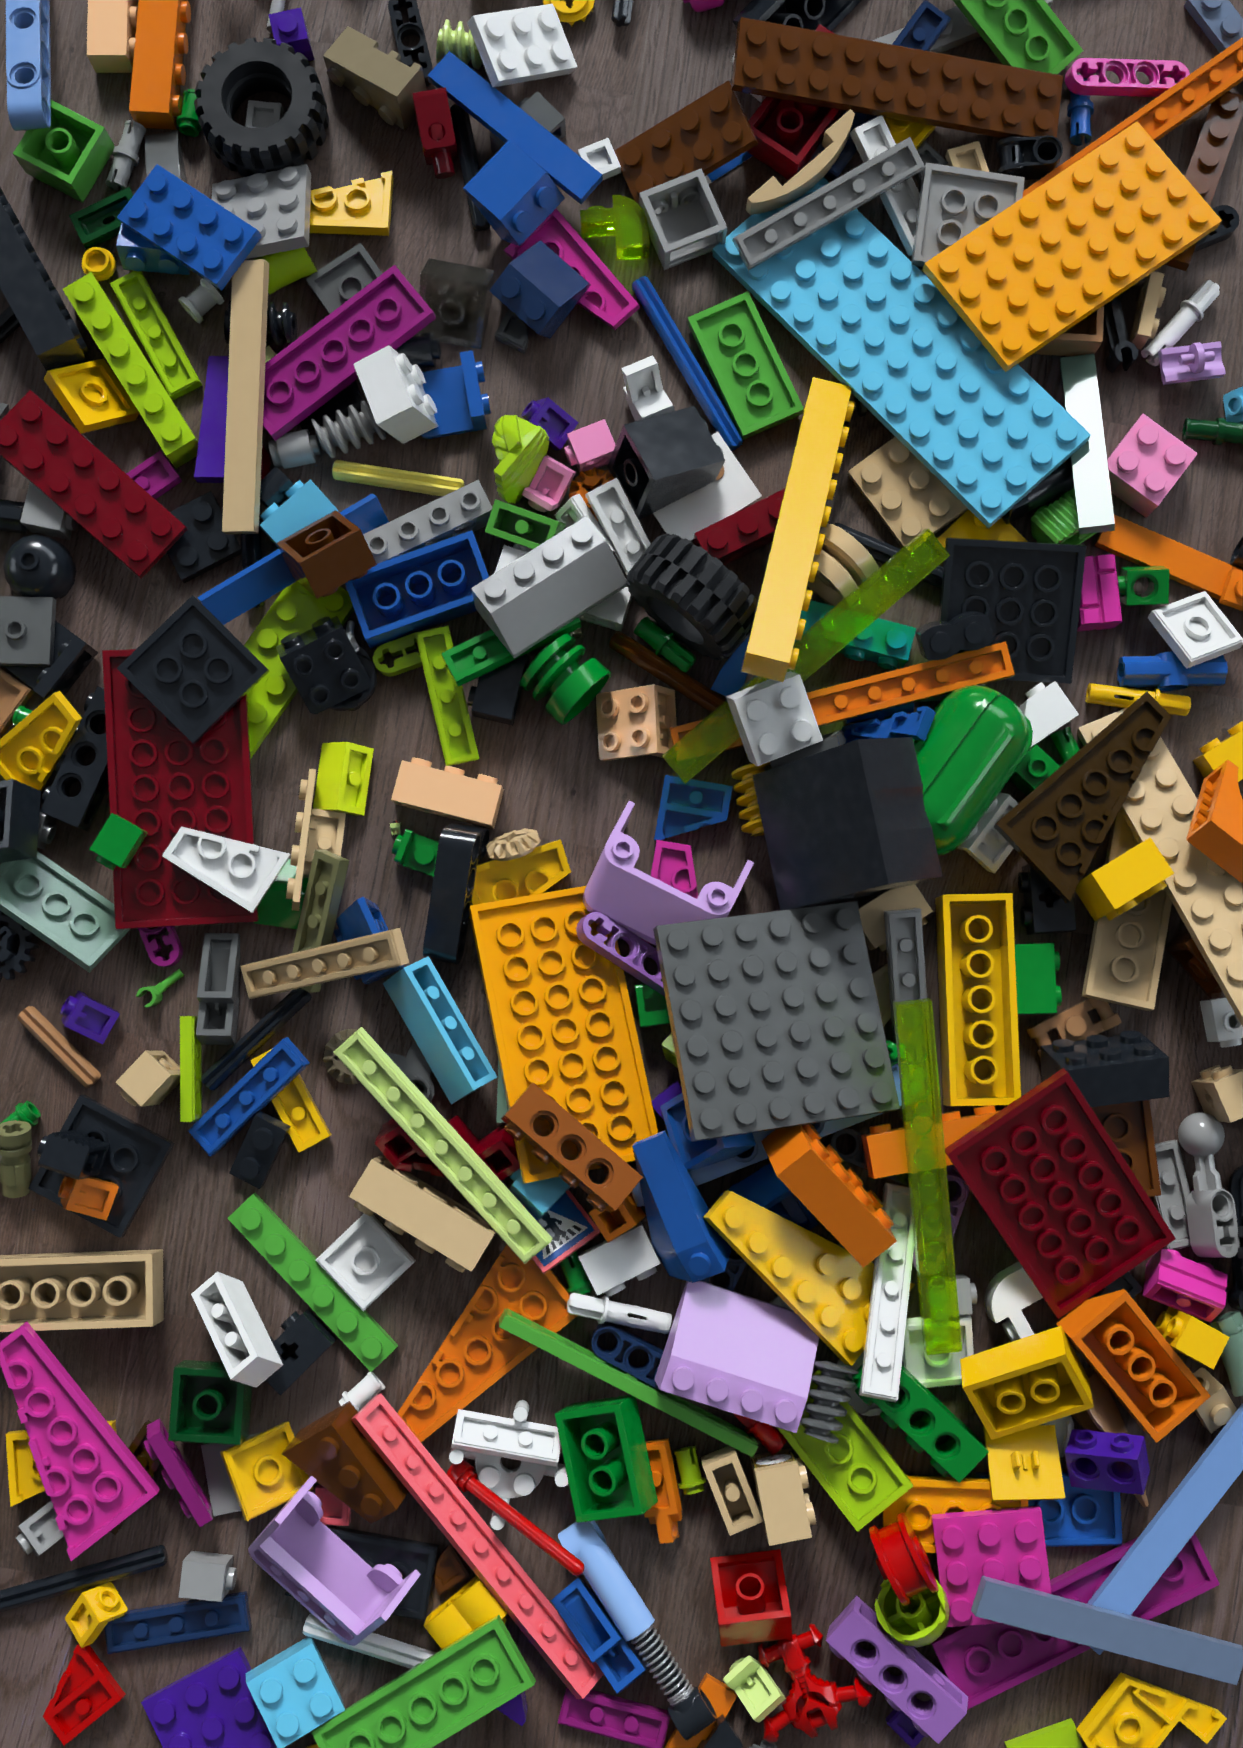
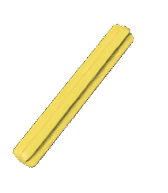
M342 460L334 461L332 476L335 480L436 496H445L465 486L464 481L458 478Z

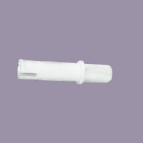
M1206 280L1189 300L1181 302L1180 310L1149 345L1141 351L1143 358L1150 355L1146 359L1149 364L1153 366L1159 365L1158 352L1161 349L1172 348L1196 321L1199 322L1203 319V312L1220 294L1219 285L1211 280Z
M571 1293L567 1301V1312L569 1314L596 1319L598 1324L610 1322L668 1334L671 1327L672 1315L670 1313L611 1301L605 1295L601 1299ZM628 1314L642 1317V1319L629 1317Z

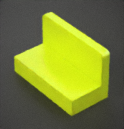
M350 742L323 743L313 809L364 816L374 749Z

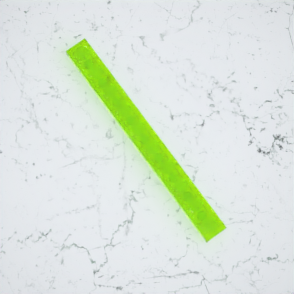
M928 528L919 533L802 635L801 641L795 640L793 648L800 649L795 669H787V672L792 671L800 674L804 682L946 560L950 555L931 530ZM755 675L736 692L769 679ZM726 700L661 756L685 784L740 737L728 701Z
M925 998L893 1002L923 1347L926 1355L962 1351L932 1000Z

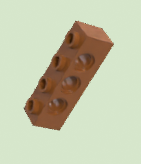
M534 1082L526 1088L501 1118L506 1123L504 1129L517 1141H521L524 1138L534 1147L531 1152L545 1165H548L550 1162L561 1170L559 1177L574 1189L577 1186L582 1188L588 1194L586 1200L602 1213L605 1209L608 1212L616 1211L643 1178ZM541 1117L549 1122L550 1133L548 1136H539L535 1133L533 1129L535 1118ZM564 1141H571L576 1145L578 1153L574 1160H567L562 1156L561 1145ZM592 1164H597L604 1170L605 1177L601 1184L593 1183L588 1176V1170Z

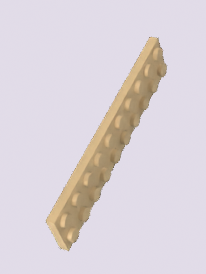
M1127 708L1079 727L1077 735L1083 746L1090 742ZM1160 736L1142 767L1137 780L1126 796L1127 798L1120 811L1138 843L1140 844L1151 837L1174 872L1173 875L1164 880L1167 885L1164 889L1243 1027V884L1186 840L1198 799Z

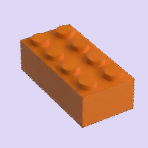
M812 1124L775 1129L761 1142L776 1176L863 1268L897 1242L890 1229L894 1223L882 1209L884 1205L872 1190L869 1192L865 1191L862 1187V1180L851 1167L846 1170L840 1164L843 1161L831 1145L825 1147L819 1141L821 1136Z

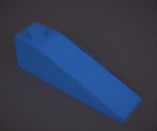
M665 1130L635 1142L632 1147L637 1172L643 1177L639 1182L652 1246L669 1276L695 1283L724 1272L732 1249L703 1218L709 1208Z

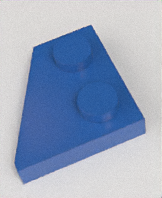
M665 775L654 840H663L681 833L726 821L733 786Z

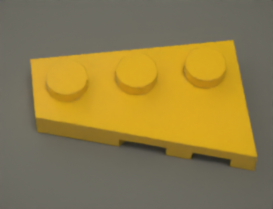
M392 170L381 173V178L364 181V178L351 180L352 185L336 189L327 186L311 190L310 233L389 236L394 181Z
M60 691L53 693L0 739V774L5 780L14 779L42 792L82 720V717Z
M561 839L536 846L532 852L517 859L508 861L494 859L478 864L472 904L477 905L541 894L570 874L571 870Z
M116 1420L107 1421L117 1434ZM27 1430L10 1431L5 1434L10 1507L45 1491L28 1444L30 1439Z

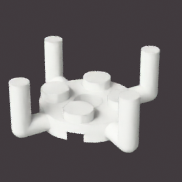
M520 1400L516 1403L513 1419L519 1422L527 1421L529 1412L527 1401ZM453 1448L449 1455V1459L453 1464H460L463 1458L475 1460L479 1481L508 1504L510 1498L529 1495L538 1486L543 1475L555 1477V1483L559 1487H565L568 1484L565 1464L561 1463L554 1467L521 1461L518 1468L510 1470L503 1466L501 1457ZM493 1511L490 1525L494 1530H501L505 1525V1520Z

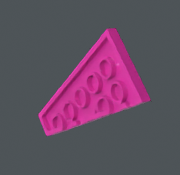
M26 1321L0 1341V1365L8 1388L13 1391L19 1408L17 1410L21 1424L24 1423L30 1439L28 1444L46 1494L52 1500L57 1514L55 1519L59 1530L63 1531L68 1545L67 1553L70 1561H72L157 1495L160 1488Z

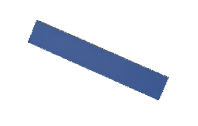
M450 51L428 74V80L437 89L446 87L447 97L504 143L508 140L515 143L548 173L558 187L579 204H582L603 181V175L495 87H492L490 83Z
M373 493L340 512L341 515L360 528L363 534L389 522L377 496ZM278 549L197 598L201 604L225 625L295 583L296 580L293 578Z

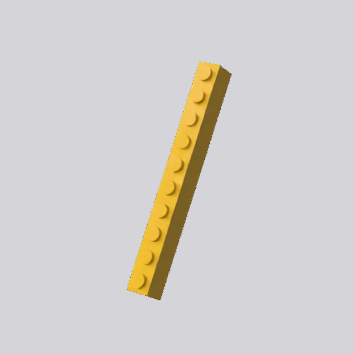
M815 377L812 378L741 672L783 682L787 669H795L800 649L793 648L795 640L801 641L806 623L805 619L800 618L801 610L808 611L813 592L806 588L808 582L814 583L819 562L813 561L814 554H821L825 534L819 533L820 526L827 527L831 507L825 506L826 500H833L837 480L831 479L832 473H839L843 454L837 451L838 447H845L849 427H844L843 425L844 421L850 422L855 402L849 401L852 389L848 385Z

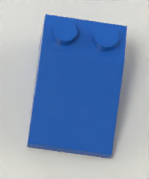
M361 897L336 918L338 929L334 930L337 941L341 942L389 929L378 905L365 897ZM405 965L357 975L354 978L356 980L362 979L364 984H370L403 969Z

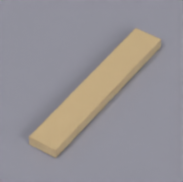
M396 928L257 961L240 967L248 997L253 999L408 964L409 959L401 929Z

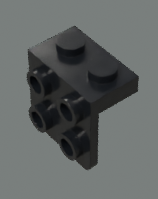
M338 616L332 619L330 617L321 618L312 624V629L302 634H299V632L289 634L281 640L280 645L276 646L281 662L309 712L312 714H318L368 689L371 685V680Z

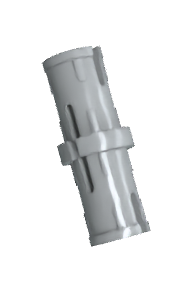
M126 120L119 145L115 146L112 152L114 160L105 183L115 191H118L119 186L120 191L127 188L133 167L137 166L140 160L138 152L143 137L146 134V128L135 121L132 127V121Z

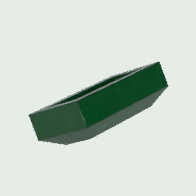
M129 187L69 215L86 250L119 235L121 222L117 219V216L133 196Z

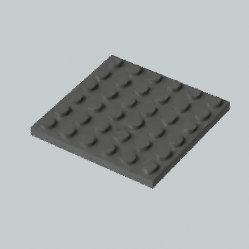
M857 901L657 925L653 929L691 1142L891 1112L900 1109Z

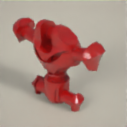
M809 1624V1631L800 1635L792 1634V1638L778 1640L777 1644L764 1648L762 1643L757 1647L759 1663L768 1669L770 1663L783 1658L785 1672L791 1675V1680L794 1681L791 1683L792 1689L789 1690V1695L781 1703L783 1710L771 1718L768 1715L763 1719V1739L770 1743L777 1742L779 1731L790 1723L794 1728L804 1731L811 1738L818 1737L816 1728L826 1724L833 1731L838 1728L837 1714L842 1708V1703L858 1700V1705L866 1707L873 1696L862 1685L858 1675L855 1676L854 1685L837 1687L836 1682L824 1681L822 1678H817L815 1674L811 1675V1669L809 1668L811 1660L805 1655L804 1649L814 1645L822 1647L823 1634L817 1629L815 1624Z

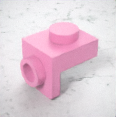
M548 455L544 456L530 486L524 488L521 495L529 499L528 504L538 511L546 512L547 510L557 509L576 471Z

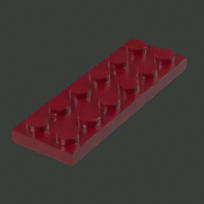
M31 390L0 420V456L139 578L142 579L187 531V527Z

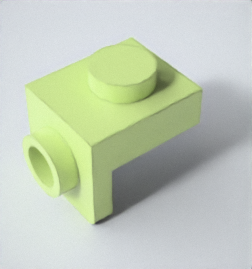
M750 1655L735 1661L729 1668V1673L723 1678L725 1684L735 1691L753 1720L758 1723L786 1699L763 1664Z

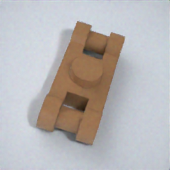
M1088 998L1027 1028L1026 1031L1030 1039H1035L1040 1049L1042 1045L1052 1044L1047 1034L1052 1029L1055 1030L1059 1039L1081 1041L1086 1040L1088 1036L1097 1035L1121 1024L1122 1021L1118 1013H1113L1108 1002ZM1096 1008L1101 1020L1092 1023L1087 1012ZM1038 1050L1037 1053L1041 1059V1050Z

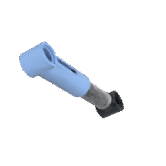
M576 1521L558 1534L561 1545L583 1562L585 1578L626 1642L632 1640L631 1644L636 1643L635 1650H640L638 1655L644 1656L642 1661H647L646 1667H651L649 1672H654L653 1678H658L657 1684H662L660 1689H665L664 1695H667V1701L670 1703L668 1707L670 1717L680 1734L688 1741L718 1719L708 1697L699 1686L692 1687V1684H689V1680L685 1679L686 1675L681 1673L682 1669L678 1668V1663L674 1662L675 1658L671 1656V1651H667L668 1646L663 1645L664 1640H659L660 1634H656L657 1629L652 1628L655 1619L607 1546L606 1539L595 1521L577 1523Z

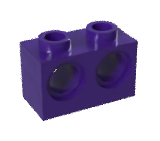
M1072 1429L1065 1450L1071 1487L1144 1495L1150 1473L1144 1436L1088 1429Z

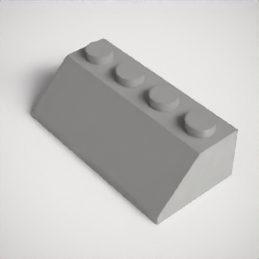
M585 516L471 588L478 613L512 657L516 658L627 587V580L607 540L590 519Z

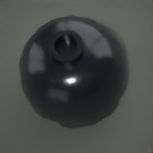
M37 534L22 537L12 544L5 555L3 564L6 581L20 597H53L54 599L59 597L61 599L68 594L74 585L77 572L72 556L64 545L51 537Z

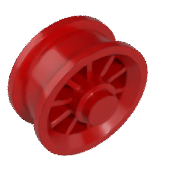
M903 1512L897 1514L896 1522L881 1529H878L875 1525L869 1527L870 1537L878 1556L876 1559L877 1566L884 1580H889L903 1606L910 1604V1597L927 1589L932 1593L939 1591L926 1551Z

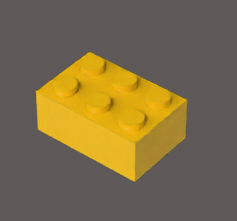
M1061 1326L960 1359L962 1387L992 1440L1094 1408L1089 1378Z

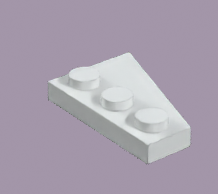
M181 826L162 856L254 913L291 854Z

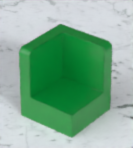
M635 985L640 1027L669 1024L666 998L647 985Z

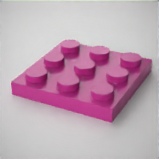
M1040 1506L932 1515L939 1583L946 1592L950 1608L947 1627L1000 1624L999 1622L976 1617L971 1611L982 1576L1052 1594Z

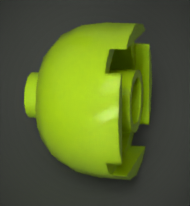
M883 1580L880 1585L882 1589L878 1599H875L874 1606L877 1620L890 1637L904 1646L918 1648L933 1643L943 1634L948 1625L950 1608L946 1592L937 1580L939 1591L932 1593L927 1589L910 1597V1604L907 1606H903L889 1580Z

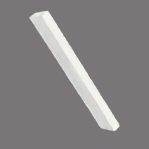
M885 1183L883 1186L882 1203L884 1207L882 1209L894 1223L890 1229L897 1242L875 1258L860 1396L891 1402L898 1400L920 1189Z

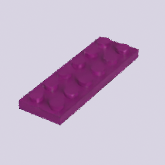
M395 265L265 363L263 426L275 441L358 379L354 363L388 345L396 350L436 319L432 309Z

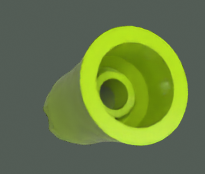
M304 247L253 259H265L269 263V295L301 278L318 272Z

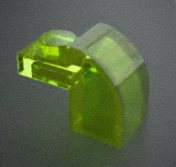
M612 195V208L591 206L587 210H580L582 238L614 236L616 261L649 258L648 220L637 202L626 196Z

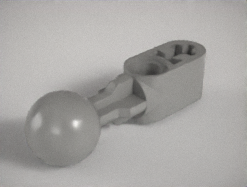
M1203 1112L1193 1113L1181 1122L1178 1129L1179 1142L1187 1153L1194 1156L1196 1169L1193 1175L1194 1190L1189 1193L1186 1199L1190 1245L1193 1252L1202 1258H1231L1237 1254L1240 1246L1235 1202L1232 1195L1222 1188L1221 1176L1215 1169L1214 1154L1221 1149L1224 1143V1129L1214 1116Z

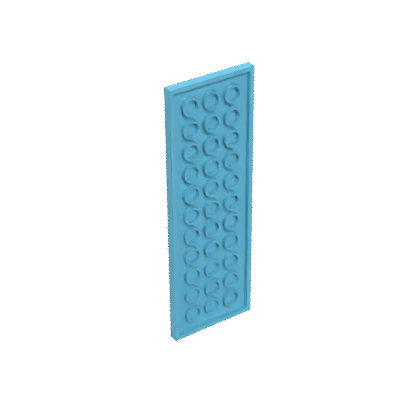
M824 177L796 200L775 210L751 215L726 237L725 244L721 245L720 242L712 249L713 257L842 384L848 385L852 389L851 393L988 529L1089 440L1091 434L1023 368L1017 364L1005 372L931 280L919 268L911 264L912 262L857 209L748 270L732 241L733 238L827 185L829 182Z

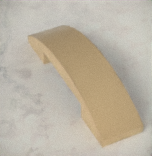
M850 109L825 131L822 146L825 150L783 186L773 176L749 196L746 211L750 215L775 210L796 200L814 187L832 168L844 149L855 113Z

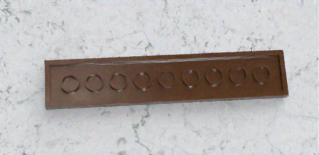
M741 17L737 28L731 90L846 111L851 109L857 113L874 116L882 115L891 119L1000 138L1046 135L1057 138L1063 76Z

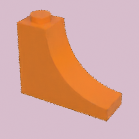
M1226 760L1204 778L1186 840L1243 884V799L1238 785L1239 768L1231 761Z

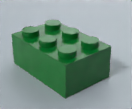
M624 1395L572 1403L555 1413L577 1523L641 1515L658 1502L636 1397Z

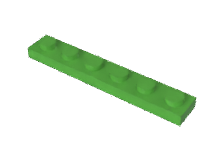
M253 1193L227 1218L370 1372L398 1347V1344L366 1310L362 1311L318 1264L315 1255L256 1193Z

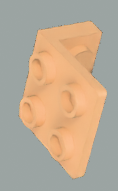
M652 684L596 695L598 751L601 761L644 755L666 759L677 757L669 729L677 726L675 690Z

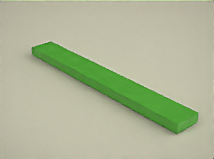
M508 1308L504 1309L499 1318V1327L746 1455L754 1457L759 1446L753 1434H747L743 1429L677 1395L664 1393L599 1358L594 1352Z

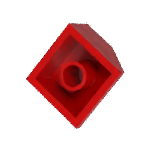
M780 1549L710 1558L721 1647L792 1638L791 1611Z

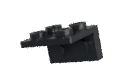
M55 620L54 656L51 667H3L32 687L40 696L47 699L58 691L65 696L98 652Z

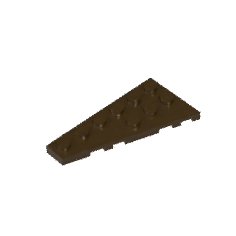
M1145 692L994 825V828L1066 904L1075 893L1076 887L1086 873L1098 847L1103 842L1125 802L1126 796L1137 780L1148 756L1153 751L1171 718V715L1148 692Z

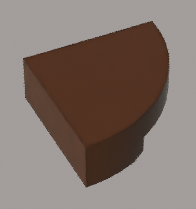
M451 1543L442 1551L435 1567V1586L439 1596L468 1578L471 1574L462 1557Z

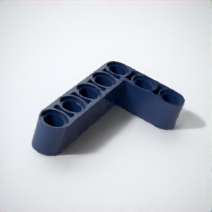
M740 1255L729 1256L725 1272L728 1274V1282L722 1288L734 1290L747 1265ZM710 1277L705 1278V1279L700 1280V1281L709 1283V1278H710ZM604 1322V1324L597 1325L591 1340L594 1353L606 1362L659 1390L654 1379L664 1348L661 1349L614 1323ZM604 1332L613 1333L618 1340L617 1344L611 1349L602 1348L597 1342L600 1334ZM635 1349H641L649 1357L645 1364L636 1366L629 1361V1354Z

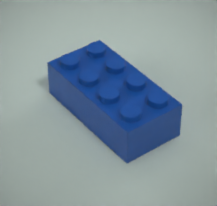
M471 530L380 562L369 569L368 573L362 578L349 580L345 585L364 638L370 649L409 634L477 611L471 588L487 579L489 575Z

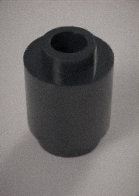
M431 332L417 333L395 350L399 354L404 353L412 365L417 364L419 368L435 367L436 359H441L440 341L438 338L433 339Z

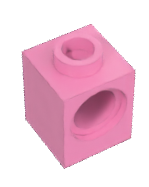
M605 419L567 433L568 446L564 447V451L570 466L577 465L579 473L591 470L594 467L599 468L607 465L614 451L615 442Z

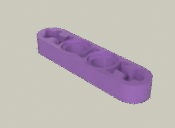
M592 912L580 919L576 932L583 944L665 997L656 948L600 912ZM593 922L597 924L596 930L599 932L595 936L590 934L592 928L589 925ZM612 933L613 935L608 939L606 935ZM617 939L625 940L628 943L630 952L627 957L617 953L615 949ZM646 957L652 958L657 963L658 971L656 975H650L645 971L643 962Z

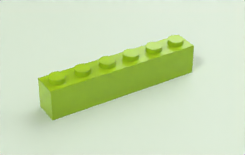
M92 272L63 288L62 290L174 467L177 469L197 457V438Z

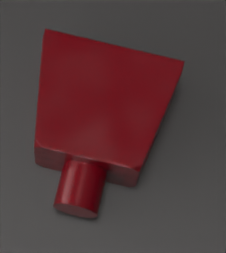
M446 87L412 93L426 165H433L437 179L452 177L455 175L453 161L459 159Z

